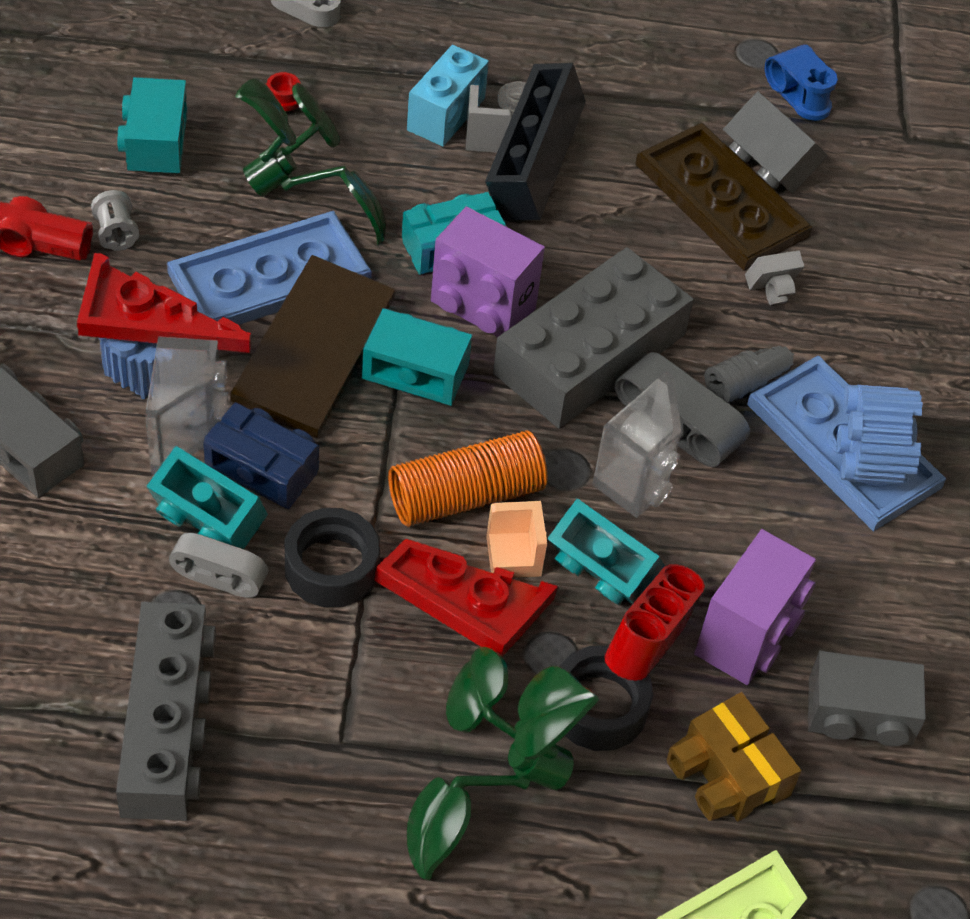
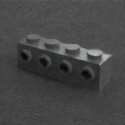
M141 602L116 790L120 818L187 821L189 800H199L201 767L193 766L194 751H204L206 740V718H198L199 704H209L211 692V671H203L205 657L214 658L216 644V626L207 625L205 605Z

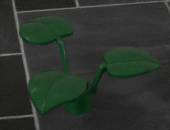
M252 78L245 82L239 88L235 97L252 106L278 135L268 149L260 153L257 159L243 167L244 175L255 192L264 197L281 185L285 191H288L295 185L338 176L343 179L369 218L376 233L377 245L383 242L386 230V219L377 197L356 171L350 172L345 166H339L297 177L292 175L297 166L290 154L317 133V131H319L330 147L334 148L340 144V136L334 123L320 108L314 96L300 83H296L292 87L296 102L312 122L311 126L296 138L288 123L286 112L270 88L258 78ZM283 143H285V144L287 145V147H285V148H284V147H281V148H280V146H281Z
M479 647L473 652L470 661L462 667L448 694L446 703L447 720L454 730L468 733L474 730L483 717H485L491 724L515 739L508 753V763L513 767L515 775L457 776L451 784L447 780L437 777L422 790L412 807L407 823L408 853L415 870L421 878L430 881L434 870L455 849L466 831L471 816V800L468 792L464 789L465 787L517 786L526 790L532 781L550 790H558L567 783L573 771L574 758L569 750L556 745V743L600 700L594 692L582 685L570 672L558 666H550L540 671L528 684L518 704L520 720L514 727L499 717L492 708L503 697L508 687V669L503 657L493 649Z

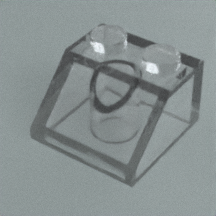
M158 336L145 412L151 475L156 474L175 446L190 455L204 448L205 436L218 421L222 420V416L228 411L229 393L220 392V390L225 391L227 361H219L217 340Z
M666 371L606 423L603 428L592 485L636 518L649 506L658 507L667 498L672 489V483L669 482L671 473L680 458L677 449L682 429L674 376Z

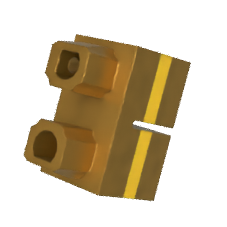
M743 692L736 694L691 720L687 735L670 747L666 759L667 764L677 778L684 780L699 771L705 776L709 783L697 789L695 799L708 821L732 814L736 821L739 822L761 804L771 801L774 805L790 797L802 771L774 733L767 736L770 728Z

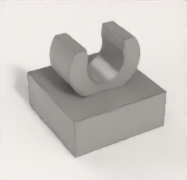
M800 250L758 257L745 273L749 290L765 288L770 306L787 303V296L796 293L793 280L804 268Z

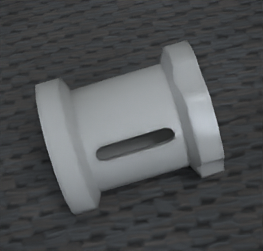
M105 191L98 194L91 203L92 215L100 224L98 231L99 242L104 248L114 251L132 247L139 238L138 226L130 217L132 210L131 199L122 191ZM108 204H112L113 214L109 213ZM116 228H121L122 237L118 236Z

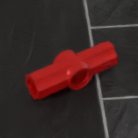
M27 196L14 197L10 203L0 201V249L15 257H25L33 250L79 261L81 259L86 260L91 249V241L94 234L92 222L48 213L40 202Z

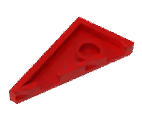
M94 253L77 319L79 336L250 353L251 333L242 330L237 323L225 317L216 321L198 312L196 302L165 286L153 284L148 277L138 272L129 276L110 266L109 257L101 253Z

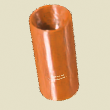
M528 430L511 434V436L507 435L502 438L489 439V441L480 442L473 446L469 445L468 447H461V449H453L452 451H447V453L429 455L428 458L424 457V459L406 461L405 464L392 465L388 473L389 489L396 513L402 524L407 527L414 526L415 524L419 525L420 523L423 524L425 521L428 523L429 520L442 519L443 516L456 515L462 511L479 509L480 506L484 507L485 504L489 506L490 503L493 504L496 501L500 503L501 500L507 501L508 499L521 497V495L525 496L526 494L529 495L530 493L543 491L547 486L548 480L547 466L542 448L535 435Z

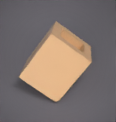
M541 501L491 504L486 537L491 572L494 573L495 568L499 567L514 572L513 578L542 576L547 537Z

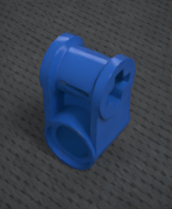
M803 44L766 59L764 71L769 85L795 109L798 115L814 121L822 120L829 116L832 109L830 94L837 85V74L815 54L810 46Z

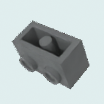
M758 91L723 128V131L734 140L729 145V148L744 162L748 163L754 158L762 165L756 173L775 190L782 184L793 194L828 156L808 135Z
M819 651L809 676L808 732L822 733L830 738L840 740L851 737L874 740L885 746L913 745L926 720L924 665Z

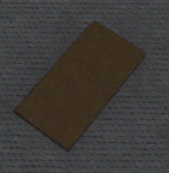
M703 123L637 153L635 165L743 271L749 269L758 257L778 254L810 237L813 226Z
M311 255L230 393V402H236L250 410L253 408L262 409L273 420L291 428L303 430L310 436L318 438L363 356V348L382 309H389L392 304L396 289Z

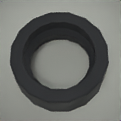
M321 508L304 514L291 526L284 540L285 577L292 591L303 600L321 607H344L360 601L373 589L376 582L374 581L376 567L380 564V538L372 524L361 515L343 508ZM340 540L358 549L362 554V562L353 571L345 574L324 575L307 567L302 562V553L312 544L320 541Z
M609 646L585 647L571 653L559 665L560 668L570 672L578 681L589 677H603L615 681L625 688L632 698L630 711L626 715L616 719H598L585 715L565 735L575 745L593 751L616 750L632 743L644 729L653 699L652 682L649 674L642 680L633 681L622 678L610 670L604 658Z

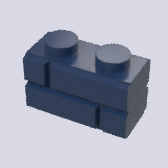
M236 402L222 416L221 422H217L209 431L203 442L204 462L206 465L286 509H290L301 495L303 488H307L319 470V445L315 443L308 433L300 429L291 431L275 423L266 411L259 408L250 410Z

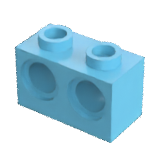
M452 44L409 92L407 131L444 147L467 120L470 85H479L478 106L485 99L489 60Z

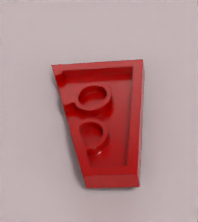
M405 539L376 567L374 581L462 636L480 647H488L497 651L502 657L555 599L558 586L541 581L539 587L514 580V572L496 567L494 573L469 566L464 556L409 539Z

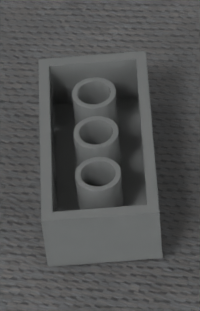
M626 247L497 337L493 374L560 429L615 388L616 380L645 355L651 352L660 354L686 334L694 299Z

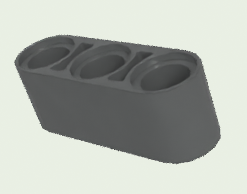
M651 352L645 355L615 382L616 394L629 410L708 467L718 466L750 436L748 422L738 410L658 353Z

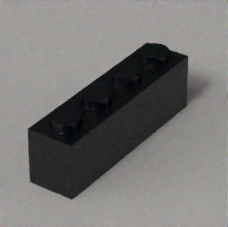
M574 63L534 64L485 181L496 210L499 211L503 220H541L586 103Z

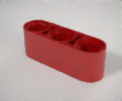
M669 564L659 572L626 611L605 653V663L611 671L622 678L633 681L642 680L648 676L684 630L705 589L704 581L699 574L686 566Z

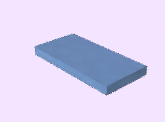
M334 210L167 262L168 274L178 293L196 302L198 312L216 321L225 317L238 325L277 313L311 255L371 279L370 268Z
M818 355L751 393L747 405L874 532L942 489L946 478L921 455L919 457V466H917V474H909L907 483L901 485L842 480L841 462L843 454L837 453V433L839 425H848L849 422L848 416L850 414L844 413V393L846 386L849 384Z

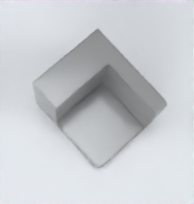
M470 85L465 150L497 153L512 118V111L478 107L479 85Z

